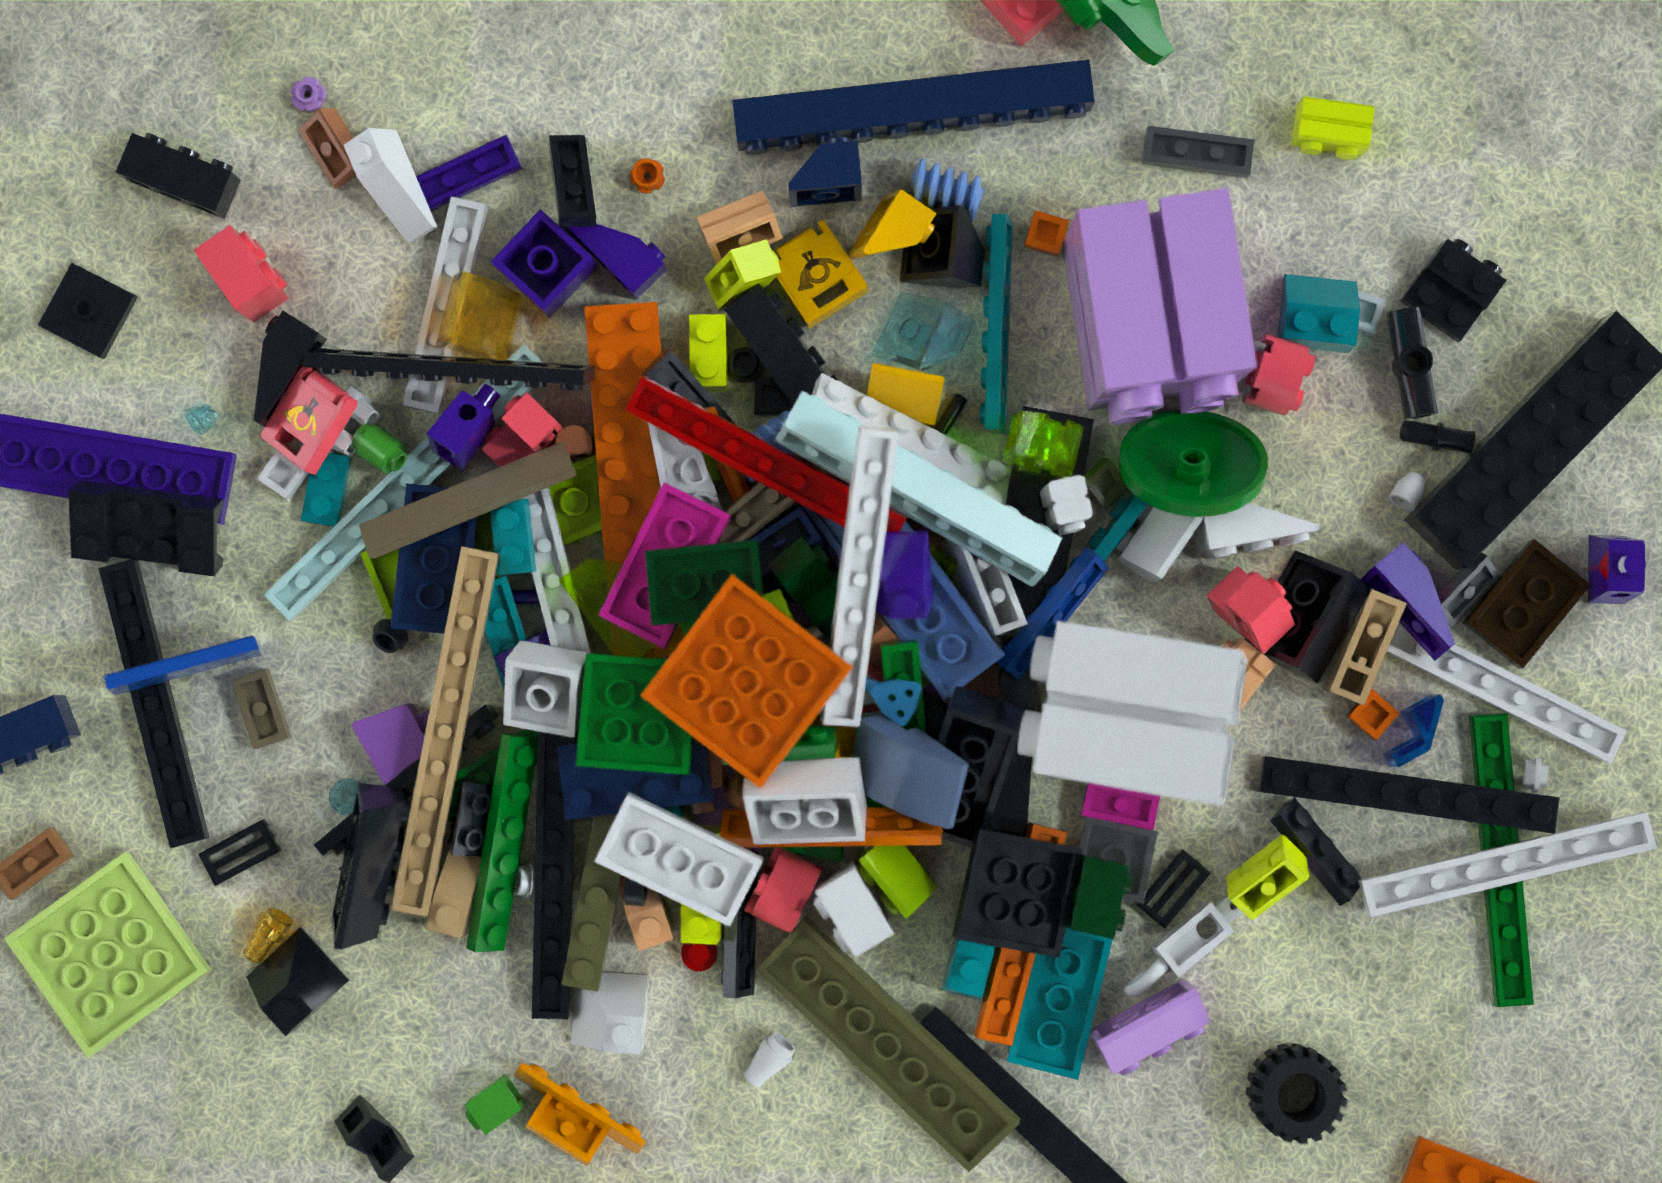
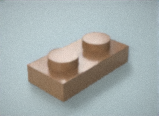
M49 827L0 863V887L10 901L15 900L75 855L55 827Z

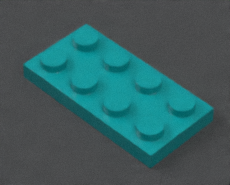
M1066 927L1060 958L1041 954L1035 955L1012 1046L1009 1045L1007 1062L1075 1080L1079 1079L1113 939L1073 931Z

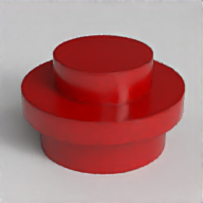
M684 943L681 949V957L684 964L689 969L697 972L711 968L718 956L716 944Z

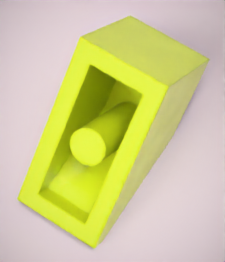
M767 239L730 250L704 277V280L717 309L720 310L731 305L758 283L766 287L781 273L776 253L771 250Z

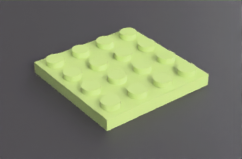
M129 851L119 855L4 938L87 1058L96 1054L212 970Z

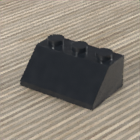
M1295 550L1277 581L1286 591L1284 598L1292 606L1290 613L1295 625L1264 655L1292 673L1318 684L1371 589L1352 572Z

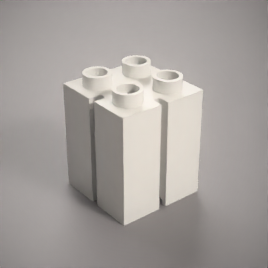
M1057 621L1055 638L1038 636L1035 642L1031 662V680L1040 681L1041 684L1047 685L1048 697L1047 702L1043 704L1042 712L1025 711L1019 733L1018 754L1035 757L1032 773L1217 806L1225 805L1235 738L1229 737L1230 734L1226 733L1228 725L1237 726L1248 659L1244 651Z

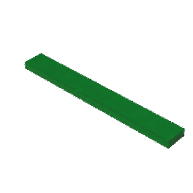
M1508 713L1470 715L1469 727L1475 786L1515 791ZM1478 823L1480 851L1519 842L1517 828ZM1523 881L1484 890L1494 1006L1534 1005Z

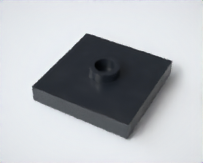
M71 262L38 326L105 360L138 296Z

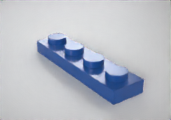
M1086 547L1080 555L1076 556L1070 563L1069 569L1064 576L1048 590L1046 598L1035 612L1030 613L1026 617L1028 624L1023 626L1014 638L1002 647L1001 650L1005 656L996 663L1017 681L1021 679L1031 666L1037 637L1054 638L1057 621L1066 622L1109 569L1097 553Z

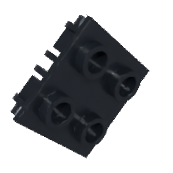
M463 778L462 785H458L457 803L460 805L453 808V811L457 812L458 815L451 819V822L456 824H452L451 835L447 839V843L450 844V855L482 856L493 784L477 783V780Z

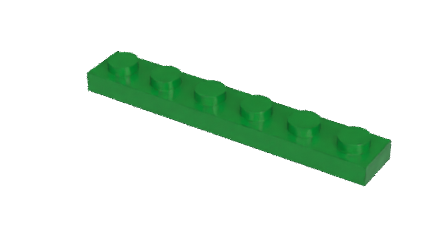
M502 733L466 946V949L474 953L504 951L514 895L513 891L518 872L517 867L519 866L538 753V737L532 734Z

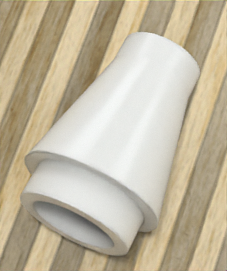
M773 1032L770 1037H764L749 1067L743 1074L753 1086L760 1088L765 1081L793 1061L792 1055L796 1050L787 1038L780 1033Z

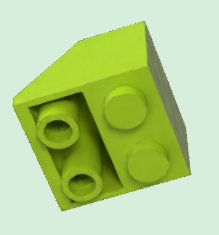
M869 846L858 855V861L861 863L857 867L858 872L870 887L876 883L884 892L880 895L881 900L894 916L900 912L907 919L939 888L906 846Z

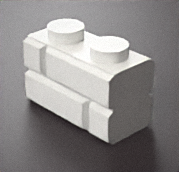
M1076 475L1050 481L1040 491L1042 506L1047 508V511L1044 513L1047 527L1051 530L1058 529L1059 536L1081 531L1080 529L1086 528L1084 522L1093 515L1090 499L1085 498L1088 490L1084 476Z

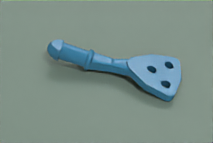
M866 677L865 690L871 694L884 715L899 726H904L918 707L921 685L918 682L903 679L880 682ZM906 690H911L913 695H908ZM889 695H895L896 699H890ZM898 710H902L904 715H899Z

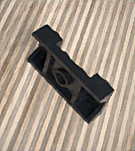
M79 481L68 491L71 558L106 563L112 557L178 565V572L215 576L223 566L224 558L217 554V524L223 508V499L88 481Z

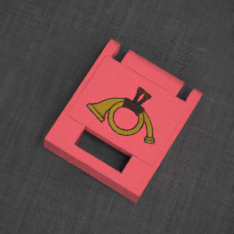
M303 365L259 436L300 469L316 475L355 411L358 402L325 375L319 374L315 368L304 367ZM294 438H297L303 443V446L297 452L287 443H291Z

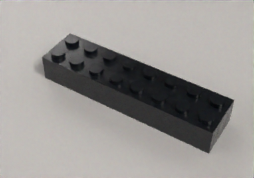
M1618 311L1601 318L1473 448L1471 454H1468L1404 520L1455 570L1468 567L1662 369V354Z

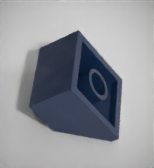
M834 137L829 139L828 143L821 144L788 183L790 207L861 201L862 179L858 140L850 141L848 137Z

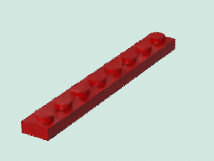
M645 376L640 378L625 408L626 411L845 528L850 493L849 485ZM889 507L886 532H899L907 516Z

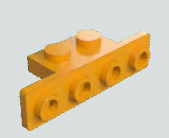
M523 1062L520 1064L515 1077L544 1095L525 1127L585 1166H588L606 1135L636 1154L642 1149L646 1140L640 1137L641 1132L636 1127L626 1122H623L622 1125L609 1117L610 1112L597 1103L589 1105L578 1098L579 1092L565 1083L558 1085L547 1078L549 1074L540 1066L533 1063L529 1066Z

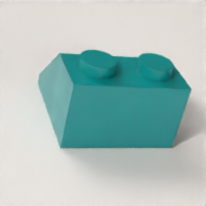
M1285 274L1278 337L1306 345L1309 349L1349 353L1357 345L1360 317L1357 282Z

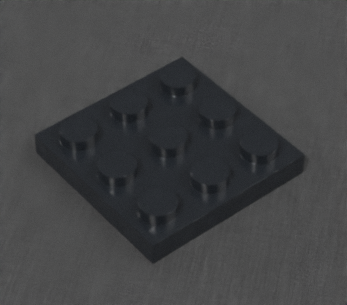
M976 827L952 937L957 940L1060 958L1083 849Z

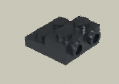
M1446 239L1436 249L1400 302L1407 307H1420L1421 317L1456 342H1460L1481 312L1487 309L1507 280L1500 276L1502 269L1496 263L1490 260L1481 262L1472 256L1473 249L1468 243L1460 239H1454L1453 242L1450 239Z

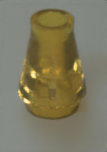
M273 907L268 908L266 912L260 913L249 942L243 950L244 956L254 963H262L265 957L291 934L292 919L283 911Z

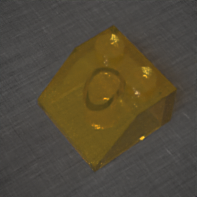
M465 271L455 274L452 279L436 345L478 358L507 360L523 295L488 278Z

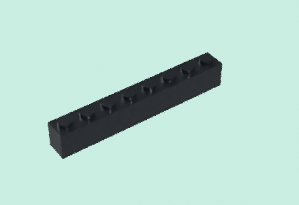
M758 283L724 310L794 406L802 391L812 395L817 379L822 373L827 375L822 368L826 361L814 345L810 348L806 346L801 339L805 334L804 330L793 316L789 319L786 318L780 309L785 304L773 288L767 291ZM835 374L831 376V378L840 381ZM907 516L906 521L913 531L923 526Z

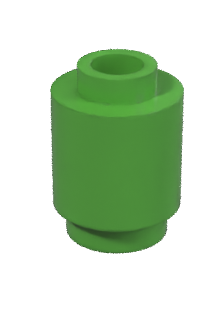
M366 423L353 436L352 446L356 449L357 455L384 474L398 471L407 460L406 444L379 425Z

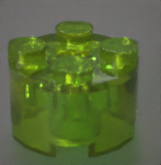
M1017 411V414L1012 413L1001 462L1019 466V471L1040 475L1042 469L1050 471V475L1054 477H1072L1084 428L1070 420H1066L1064 427L1061 422L1049 419L1050 415L1030 411Z

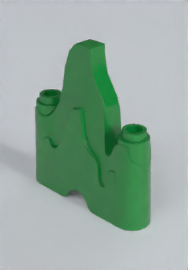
M1056 0L1075 25L1078 27L1082 26L1087 31L1101 21L1134 54L1150 65L1155 66L1161 63L1175 51L1162 29L1159 9L1155 0Z

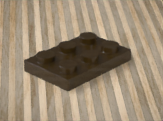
M1536 539L1529 540L1503 572L1501 578L1489 589L1467 616L1463 624L1518 669H1523L1591 584Z

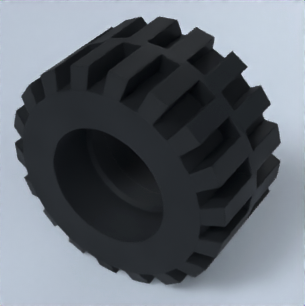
M1293 1043L1292 1047L1286 1044L1277 1045V1051L1268 1049L1264 1052L1266 1058L1263 1061L1257 1058L1253 1063L1256 1067L1255 1072H1249L1247 1080L1251 1083L1250 1087H1246V1095L1251 1100L1248 1103L1251 1111L1273 1135L1281 1137L1286 1142L1292 1143L1293 1140H1296L1299 1144H1308V1138H1312L1315 1142L1322 1140L1321 1133L1327 1131L1331 1134L1335 1130L1331 1125L1336 1119L1341 1122L1344 1114L1340 1112V1108L1347 1107L1348 1099L1342 1093L1347 1091L1345 1082L1339 1078L1342 1076L1341 1073L1323 1055L1310 1047L1305 1048L1301 1044ZM1294 1074H1308L1313 1079L1315 1085V1094L1312 1102L1300 1112H1284L1278 1104V1091L1281 1084Z

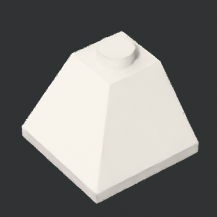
M603 972L598 992L575 987L571 1044L602 1052L641 1054L645 1040L649 975Z

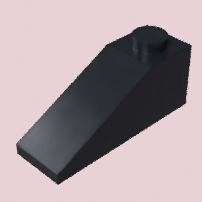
M284 310L279 316H274L268 323L265 330L267 335L262 344L254 421L264 427L297 372L304 365V352L322 348L327 340L320 333Z

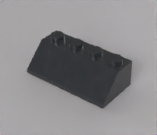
M358 782L331 917L334 949L342 950L376 939L380 925L386 926L389 914V904L385 903L386 893L393 892L396 879V870H391L393 859L400 858L403 845V836H398L401 823L407 824L410 812V802L405 801L403 788Z

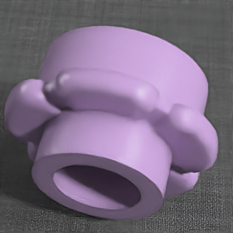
M305 77L303 81H296L291 88V94L293 95L292 103L299 110L316 111L321 107L326 98L324 86L319 85V81L313 77ZM307 91L311 92L310 97H305Z

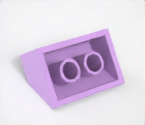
M1183 978L1093 1027L1090 1030V1035L1111 1073L1114 1075L1120 1072L1121 1075H1126L1136 1070L1140 1066L1139 1061L1147 1056L1152 1055L1153 1058H1156L1172 1049L1171 1043L1182 1037L1185 1040H1190L1204 1032L1203 1026L1210 1023V1020L1197 989Z

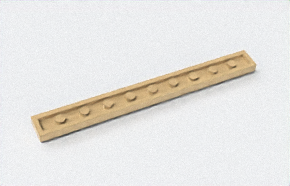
M461 547L391 910L429 916L498 565V553Z

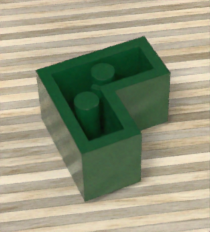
M801 537L767 565L784 588L800 604L814 625L830 642L839 569L835 564L828 568L827 564L831 560L818 544L811 548L805 539Z
M1082 854L1066 927L1077 932L1115 939L1116 931H1122L1125 921V909H1121L1124 894L1129 895L1133 882V873L1128 872L1129 865Z

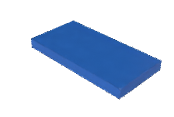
M252 635L107 674L104 680L107 690L118 695L261 656V652L255 636L253 637Z

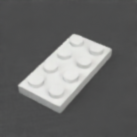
M628 792L594 862L730 927L763 862V857Z

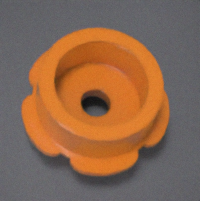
M640 159L635 163L633 170L630 171L632 185H636L637 190L645 194L652 193L654 189H660L665 181V177L662 174L664 172L663 166L656 160ZM646 173L651 174L649 179L644 178Z

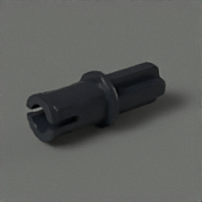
M1405 420L1400 428V440L1432 446L1434 451L1443 448L1471 454L1475 443L1474 431L1444 427L1442 422L1432 425Z

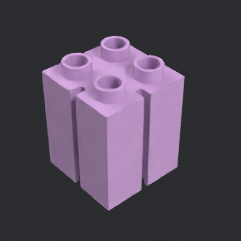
M1229 188L1161 197L1158 199L1160 209L1154 213H1149L1147 200L1077 210L1070 228L1063 239L1062 247L1088 410L1107 408L1109 424H1125L1152 418V410L1164 407L1163 397L1164 399L1178 397L1181 414L1200 413L1224 407V400L1238 396L1237 383L1241 381V378L1246 377L1257 368Z

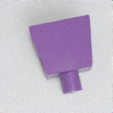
M407 703L351 724L384 785L391 782L421 757L430 709L419 715L414 704Z

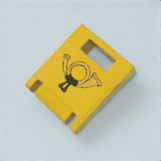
M824 219L817 222V226L822 232L819 236H817L812 227H809L775 249L776 254L780 258L779 267L781 269V273L775 279L808 329H811L869 292L867 283ZM842 281L847 292L819 309L813 299Z

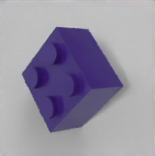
M541 209L491 261L497 271L549 319L598 268L594 258Z

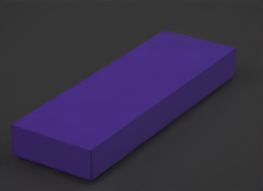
M504 135L416 176L430 211H433L450 203L451 197L461 198L523 168L508 136Z

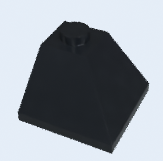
M957 205L931 209L937 213L931 222L935 227L923 244L919 242L917 245L903 248L899 282L948 288L981 286L985 250L966 208Z
M302 927L295 931L246 977L260 1009L284 1036L297 1030L350 981Z

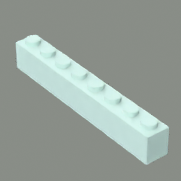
M802 391L774 441L851 484L858 426L864 425L860 424L855 417L843 414L828 406L820 397L809 395ZM897 445L889 502L890 507L1032 587L1046 574L1062 537L1054 534L1046 525L1035 523L1024 517L1014 507L1003 505L989 497L984 490L971 487L957 479L952 472L940 469L927 462L917 452L906 450Z

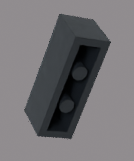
M134 133L131 134L116 169L118 175L126 181L220 218H226L241 181L232 173V166L217 159H212L211 163L200 160L199 153L184 146H179L178 150L167 147L166 140L151 133H146L145 138Z

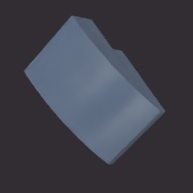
M882 713L862 718L860 720V727L857 729L851 758H859L865 795L911 818L946 829L952 828L969 764L917 727L905 730Z

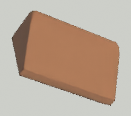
M320 108L298 130L334 189H337L356 177L344 144L352 140L353 136L335 108Z

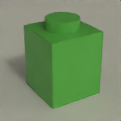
M505 1073L468 1100L464 1105L468 1110L465 1112V1115L474 1129H481L487 1135L519 1112L525 1106L526 1101Z

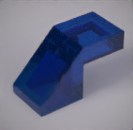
M1430 694L1400 711L1414 737L1383 753L1389 767L1399 768L1431 750L1444 703L1441 694Z

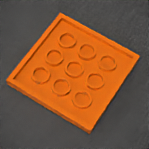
M731 575L641 694V697L761 789L854 666L735 575Z

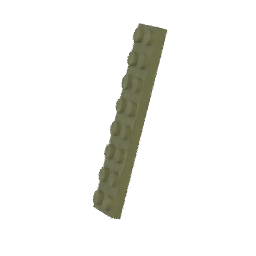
M807 916L757 966L756 970L968 1172L1019 1125L1020 1118L852 958L844 953Z

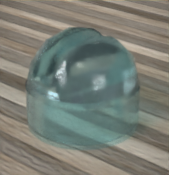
M199 403L185 411V418L188 424L199 435H203L211 430L218 419L216 411L211 409L209 404Z

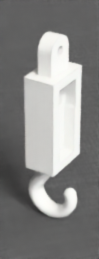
M1228 895L1215 905L1212 902L1206 901L1151 946L1158 958L1146 972H1140L1125 986V994L1128 997H1136L1144 993L1168 970L1173 976L1179 978L1234 932L1229 924L1240 916L1242 911L1235 904L1234 908L1231 909L1230 904L1232 902ZM1205 917L1211 918L1216 925V931L1208 938H1202L1196 931L1197 923Z

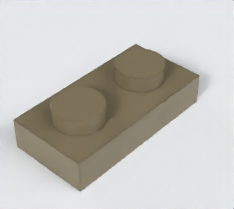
M263 669L231 680L253 749H259L292 737L270 669Z

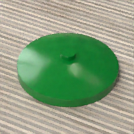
M1180 410L1162 412L1152 415V418L1138 422L1127 432L1122 440L1119 454V472L1122 480L1128 489L1139 499L1165 512L1193 517L1226 514L1250 503L1260 493L1265 484L1268 456L1264 445L1243 424L1220 414L1207 411L1181 414Z

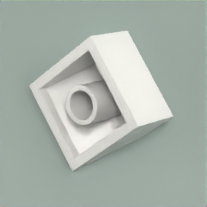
M1148 504L1137 518L1141 523L1135 532L1127 531L1117 544L1116 549L1121 552L1116 560L1149 583L1159 581L1169 570L1203 518L1165 512Z
M520 640L506 658L503 725L575 738L580 723L585 659L588 652Z

